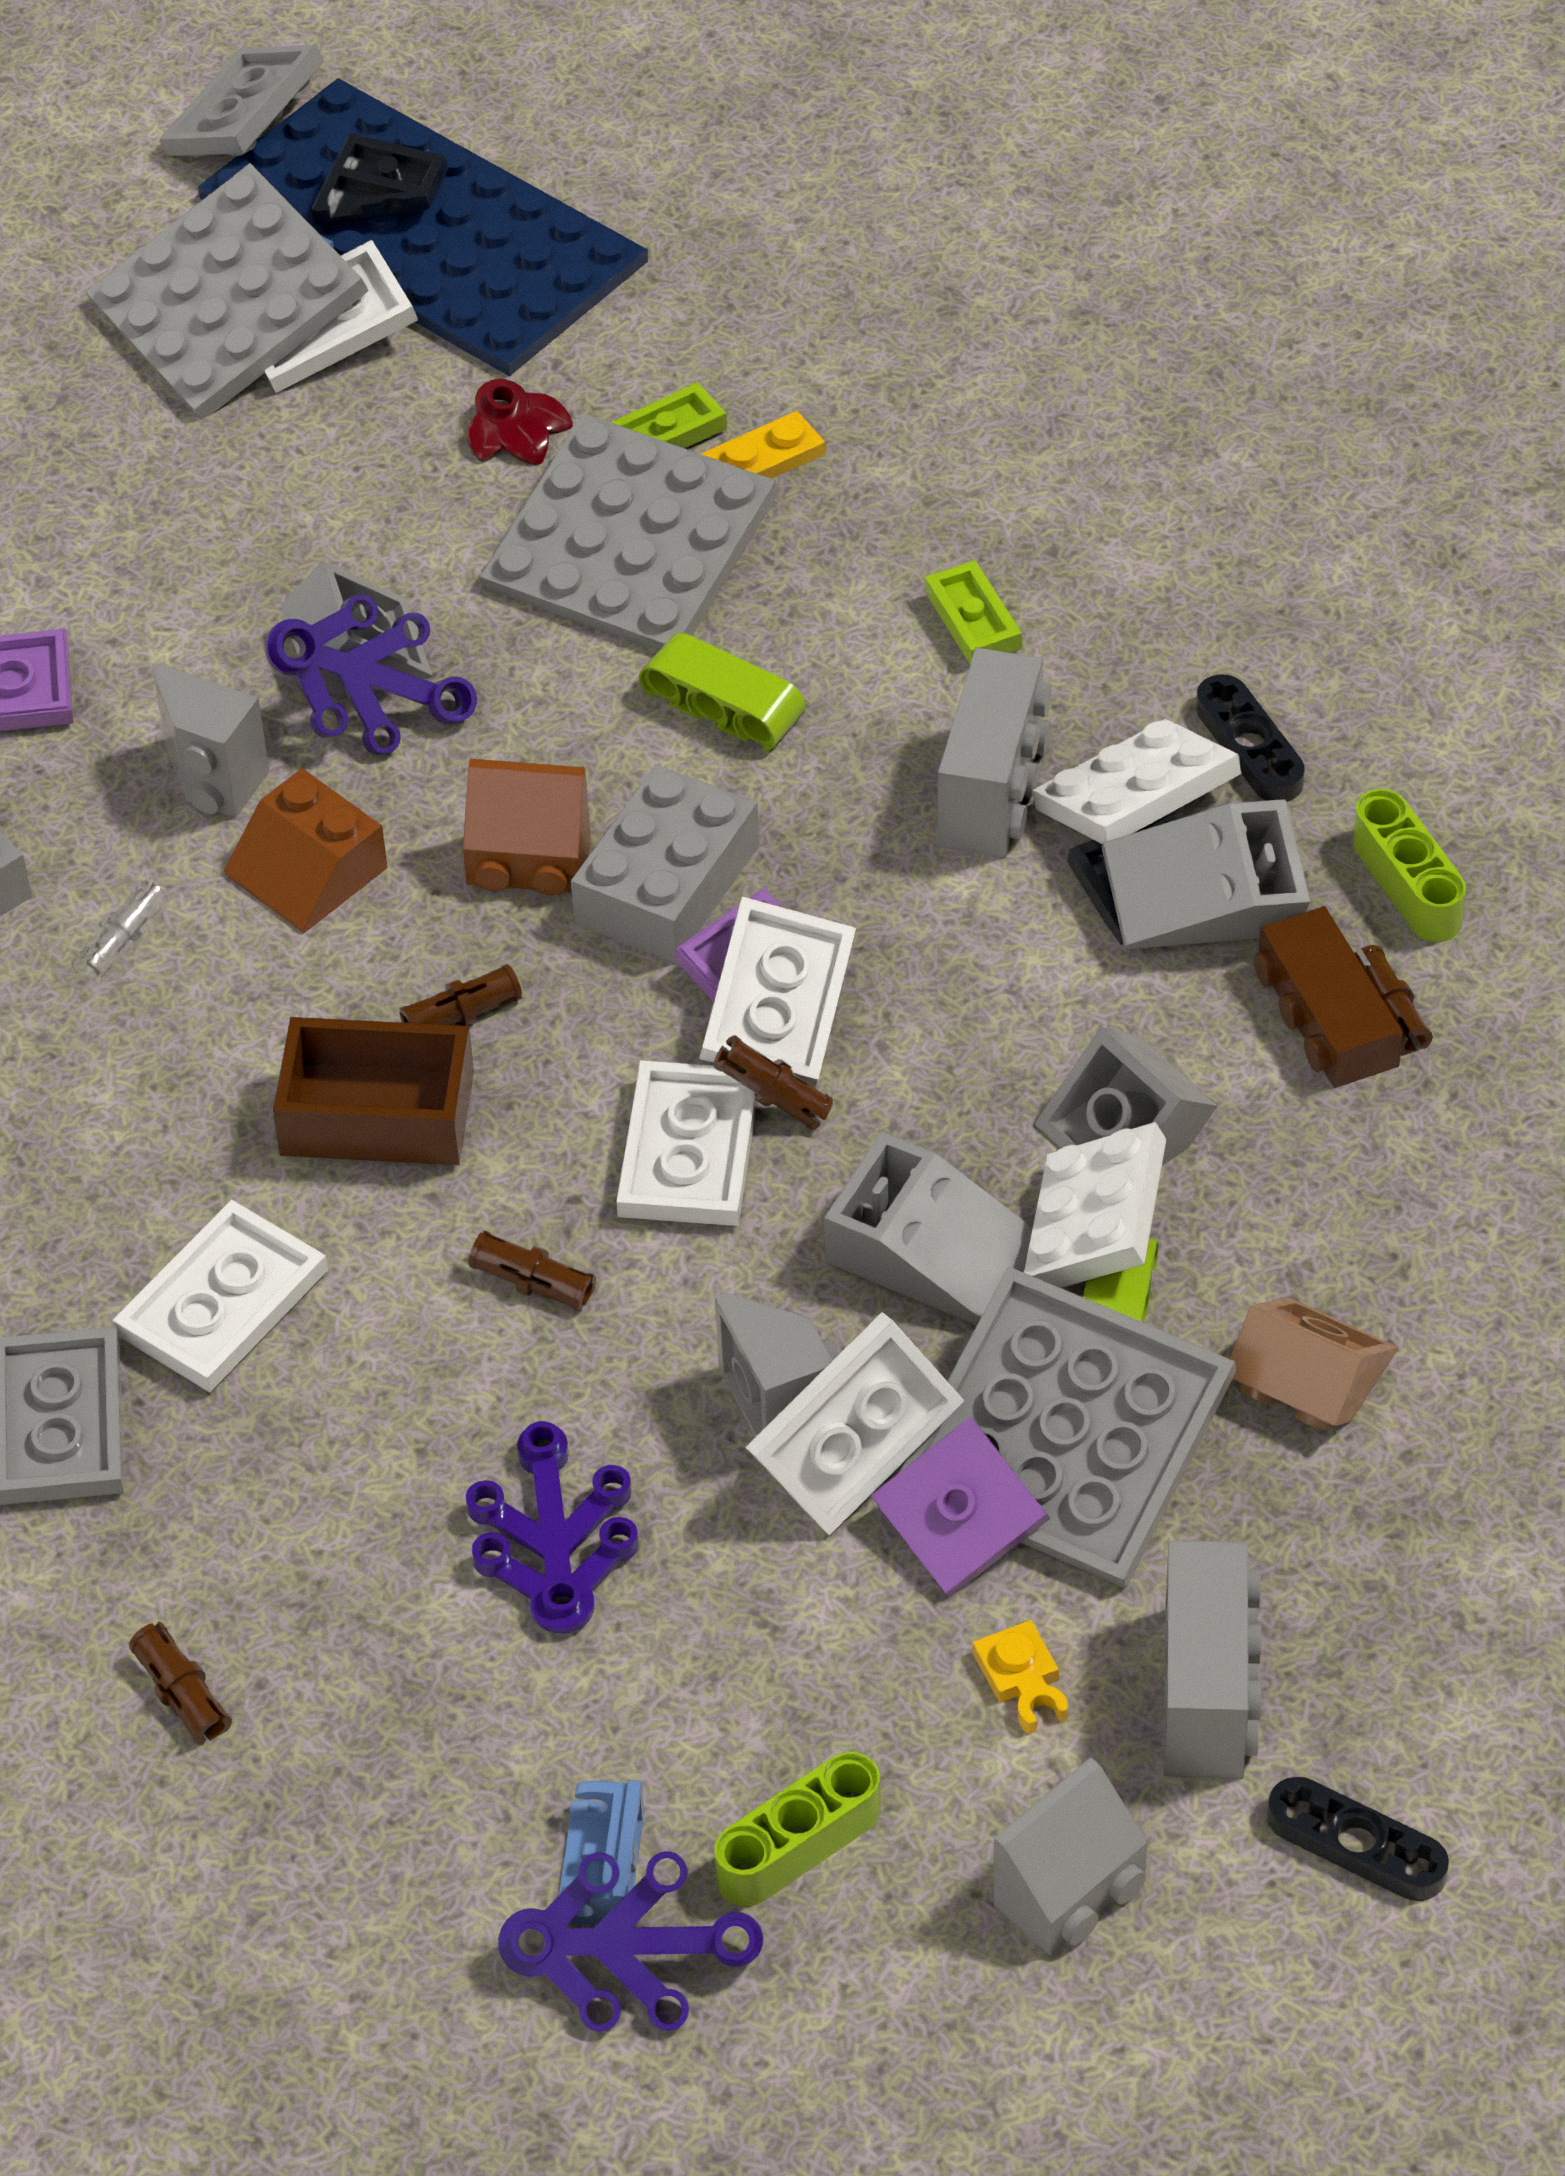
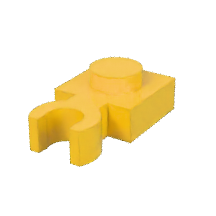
M1032 1620L972 1642V1653L999 1703L1014 1697L1018 1698V1721L1026 1733L1030 1735L1037 1732V1720L1032 1710L1039 1706L1051 1708L1060 1723L1067 1720L1068 1703L1065 1695L1056 1687L1048 1685L1059 1680V1669Z

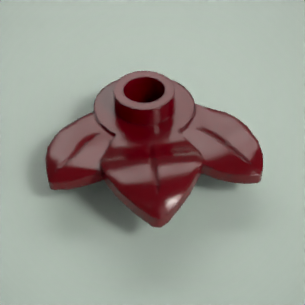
M493 379L484 383L476 393L474 407L477 414L467 427V442L479 461L490 459L504 449L515 458L527 464L540 465L544 462L547 454L549 433L554 434L569 430L573 427V422L566 408L555 398L544 393L525 392L520 385L507 379ZM494 400H504L509 402V404H498Z

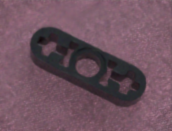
M1224 674L1213 675L1204 679L1197 689V715L1220 746L1238 754L1241 774L1254 792L1266 801L1285 799L1288 802L1298 797L1304 786V763L1246 685L1240 679ZM1219 697L1224 702L1232 700L1231 712L1233 716L1229 719V710L1220 700L1212 702V698ZM1244 733H1254L1261 736L1265 741L1258 746L1248 747L1239 744L1235 738ZM1271 758V767L1279 776L1288 775V779L1281 780L1277 775L1268 777L1269 764L1267 760Z
M1286 1778L1277 1783L1270 1792L1268 1822L1274 1833L1282 1839L1409 1900L1424 1901L1431 1899L1444 1888L1447 1880L1449 1859L1445 1848L1434 1838L1309 1778ZM1300 1800L1310 1804L1309 1814L1302 1812L1296 1819L1287 1816V1805L1294 1807ZM1328 1813H1333L1327 1835L1320 1834L1321 1822L1326 1824ZM1361 1828L1374 1836L1376 1844L1367 1851L1354 1852L1346 1849L1340 1843L1338 1837L1347 1829ZM1389 1841L1395 1843L1394 1855L1389 1853L1387 1864H1382L1381 1862L1387 1851V1843ZM1419 1858L1426 1859L1429 1862L1428 1871L1422 1870L1416 1877L1406 1874L1407 1864L1413 1865Z

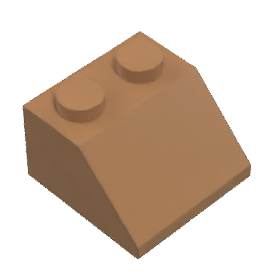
M1285 1297L1250 1306L1229 1359L1235 1361L1237 1371L1233 1380L1241 1383L1238 1389L1240 1393L1265 1404H1273L1275 1399L1296 1408L1294 1417L1301 1422L1318 1429L1329 1430L1331 1425L1338 1426L1352 1421L1396 1354L1398 1346L1292 1298Z

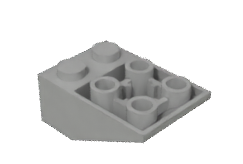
M1285 799L1229 803L1102 844V852L1125 949L1260 939V927L1304 913L1311 902Z
M881 1131L824 1217L825 1263L977 1325L1008 1266L1024 1272L1033 1227L938 1154Z

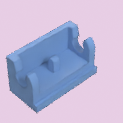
M628 1780V1783L583 1781L576 1785L575 1797L584 1800L571 1801L570 1822L559 1895L578 1876V1869L582 1860L592 1853L603 1852L611 1855L619 1865L620 1878L616 1886L610 1891L599 1894L595 1893L570 1922L572 1924L598 1925L634 1887L644 1818L642 1781ZM589 1799H597L603 1802H596ZM598 1859L589 1864L586 1875L591 1884L604 1886L612 1877V1869L606 1861Z

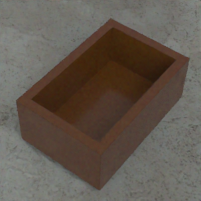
M290 1017L273 1107L280 1156L460 1165L474 1076L469 1026Z

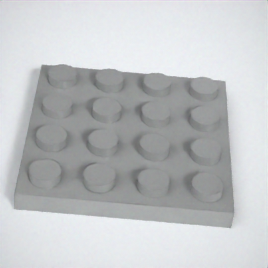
M249 163L85 292L91 302L201 420L217 411L264 374L266 369L277 364L369 290L363 279Z
M582 413L481 573V585L492 591L659 651L675 633L694 634L778 495L776 480Z
M1008 1266L947 1381L964 1399V1402L905 1460L899 1472L971 1416L1051 1518L1020 1543L1126 1589L1237 1371L1235 1361Z

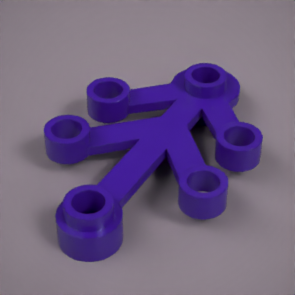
M358 594L346 599L339 611L312 625L300 619H286L274 625L268 632L265 640L266 657L270 665L279 673L295 676L313 710L310 716L311 728L320 737L331 738L343 733L348 726L349 718L346 709L339 703L333 702L318 669L338 675L365 727L362 735L363 745L368 752L375 755H384V753L388 754L396 750L400 744L401 734L399 728L387 719L371 687L426 705L431 715L436 720L445 724L463 721L469 718L476 709V691L472 684L462 677H448L433 683L376 663L402 648H414L427 641L430 635V625L428 620L419 613L411 612L398 617L391 629L346 653L323 644L349 629L358 631L375 623L378 617V607L376 602L368 595ZM355 602L362 604L366 609L367 617L364 622H358L352 616L351 608ZM407 620L414 622L418 627L419 634L416 640H410L404 634L403 627ZM287 638L294 639L298 643L300 652L297 658H291L285 653L284 642ZM444 691L451 693L455 698V708L452 712L445 710L441 705L440 699ZM325 710H330L336 715L337 725L334 730L325 728L322 723V713ZM378 727L386 730L389 735V743L386 748L378 746L374 740V732Z
M538 1421L530 1424L520 1434L517 1441V1450L521 1466L534 1476L539 1524L505 1503L502 1488L493 1481L483 1480L471 1485L466 1492V1505L468 1515L474 1522L490 1524L543 1558L546 1577L512 1558L509 1541L498 1533H485L473 1542V1565L479 1574L486 1577H497L531 1599L530 1609L532 1617L541 1628L553 1633L566 1634L582 1628L589 1622L595 1609L592 1591L620 1561L628 1560L636 1554L639 1547L638 1530L631 1520L624 1517H614L605 1521L599 1531L600 1547L573 1573L571 1572L569 1556L613 1509L624 1506L630 1500V1475L623 1467L617 1465H607L598 1469L592 1479L593 1492L565 1520L559 1470L565 1466L569 1456L567 1437L554 1424ZM538 1440H550L552 1442L545 1447L533 1445ZM609 1483H617L622 1486L615 1491H607L602 1488ZM484 1498L495 1500L492 1505L486 1507L476 1504V1502ZM616 1535H624L629 1538L623 1543L609 1541L610 1538ZM488 1551H498L501 1553L495 1559L482 1557ZM559 1596L572 1598L569 1603L563 1605L552 1602L554 1598Z
M670 1851L660 1852L650 1859L646 1868V1875L595 1928H566L595 1893L608 1892L619 1881L620 1868L617 1861L607 1853L596 1852L582 1860L578 1869V1876L545 1910L527 1908L511 1915L500 1930L498 1948L504 1963L515 1973L527 1977L545 1974L579 2008L580 2017L584 2025L593 2031L601 2032L609 2030L619 2021L621 2016L620 2001L615 1994L608 1990H597L566 1957L595 1955L648 2008L650 2021L657 2028L670 2031L679 2028L687 2020L689 2015L688 2000L680 1991L667 1989L634 1955L714 1954L716 1959L724 1965L741 1967L756 1959L762 1950L764 1938L759 1923L752 1916L743 1912L727 1913L718 1918L713 1926L633 1927L665 1893L678 1890L687 1879L688 1868L686 1862L680 1855ZM665 1858L674 1860L680 1868V1876L672 1885H662L654 1876L656 1864ZM594 1860H604L611 1866L612 1877L604 1886H595L587 1878V1867ZM739 1926L747 1932L749 1944L744 1951L732 1953L724 1947L723 1934L729 1927ZM528 1929L539 1931L545 1940L542 1952L536 1956L525 1954L519 1945L520 1936ZM665 1996H672L681 2004V2015L677 2021L672 2023L661 2021L656 2014V2004L660 1998ZM604 1997L611 2002L613 2016L610 2021L598 2024L591 2020L588 2015V2005L592 1999Z

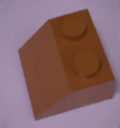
M470 758L463 839L466 883L479 885L490 891H500L508 887L533 889L551 896L559 895L563 892L572 893L571 880L588 858L591 845L585 767Z
M301 768L260 799L224 869V874L301 932L305 933L388 868L383 827L312 774Z

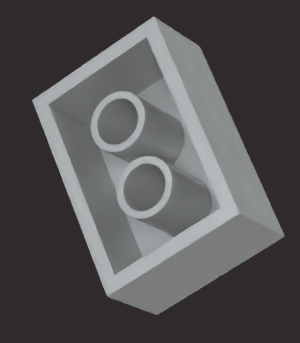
M975 647L938 770V847L1006 858L1011 839H1022L1027 818V806L1021 805L1024 796L1034 797L1033 790L1037 788L1039 764L1033 763L1035 755H1046L1051 733V722L1042 721V717L1047 716L1052 691V684L1043 682V658Z
M655 764L571 880L574 924L677 964V961L673 958L676 948L700 931L759 847L758 803Z
M1172 1540L1168 1542L1165 1599L1164 1776L1243 1778L1245 1755H1258V1720L1261 1717V1680H1258V1664H1260L1261 1624H1258L1260 1569H1248V1542Z

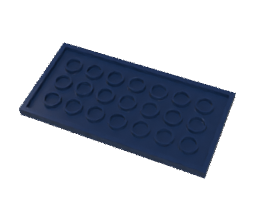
M339 78L258 139L253 149L243 155L236 156L198 186L199 197L203 200L251 163L321 236L333 241L334 250L340 256L372 240L413 306L418 318L415 323L509 377L648 262V249ZM350 133L446 156L448 171L429 209L328 224L315 223L311 211Z

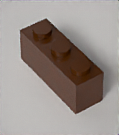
M1323 906L1260 927L1259 952L1255 953L1253 957L1256 974L1264 987L1273 986L1279 996V1009L1286 1026L1289 1029L1298 1028L1304 1037V1049L1312 1069L1315 1072L1323 1070L1332 1086L1337 1088L1399 1067L1403 1031L1327 908Z

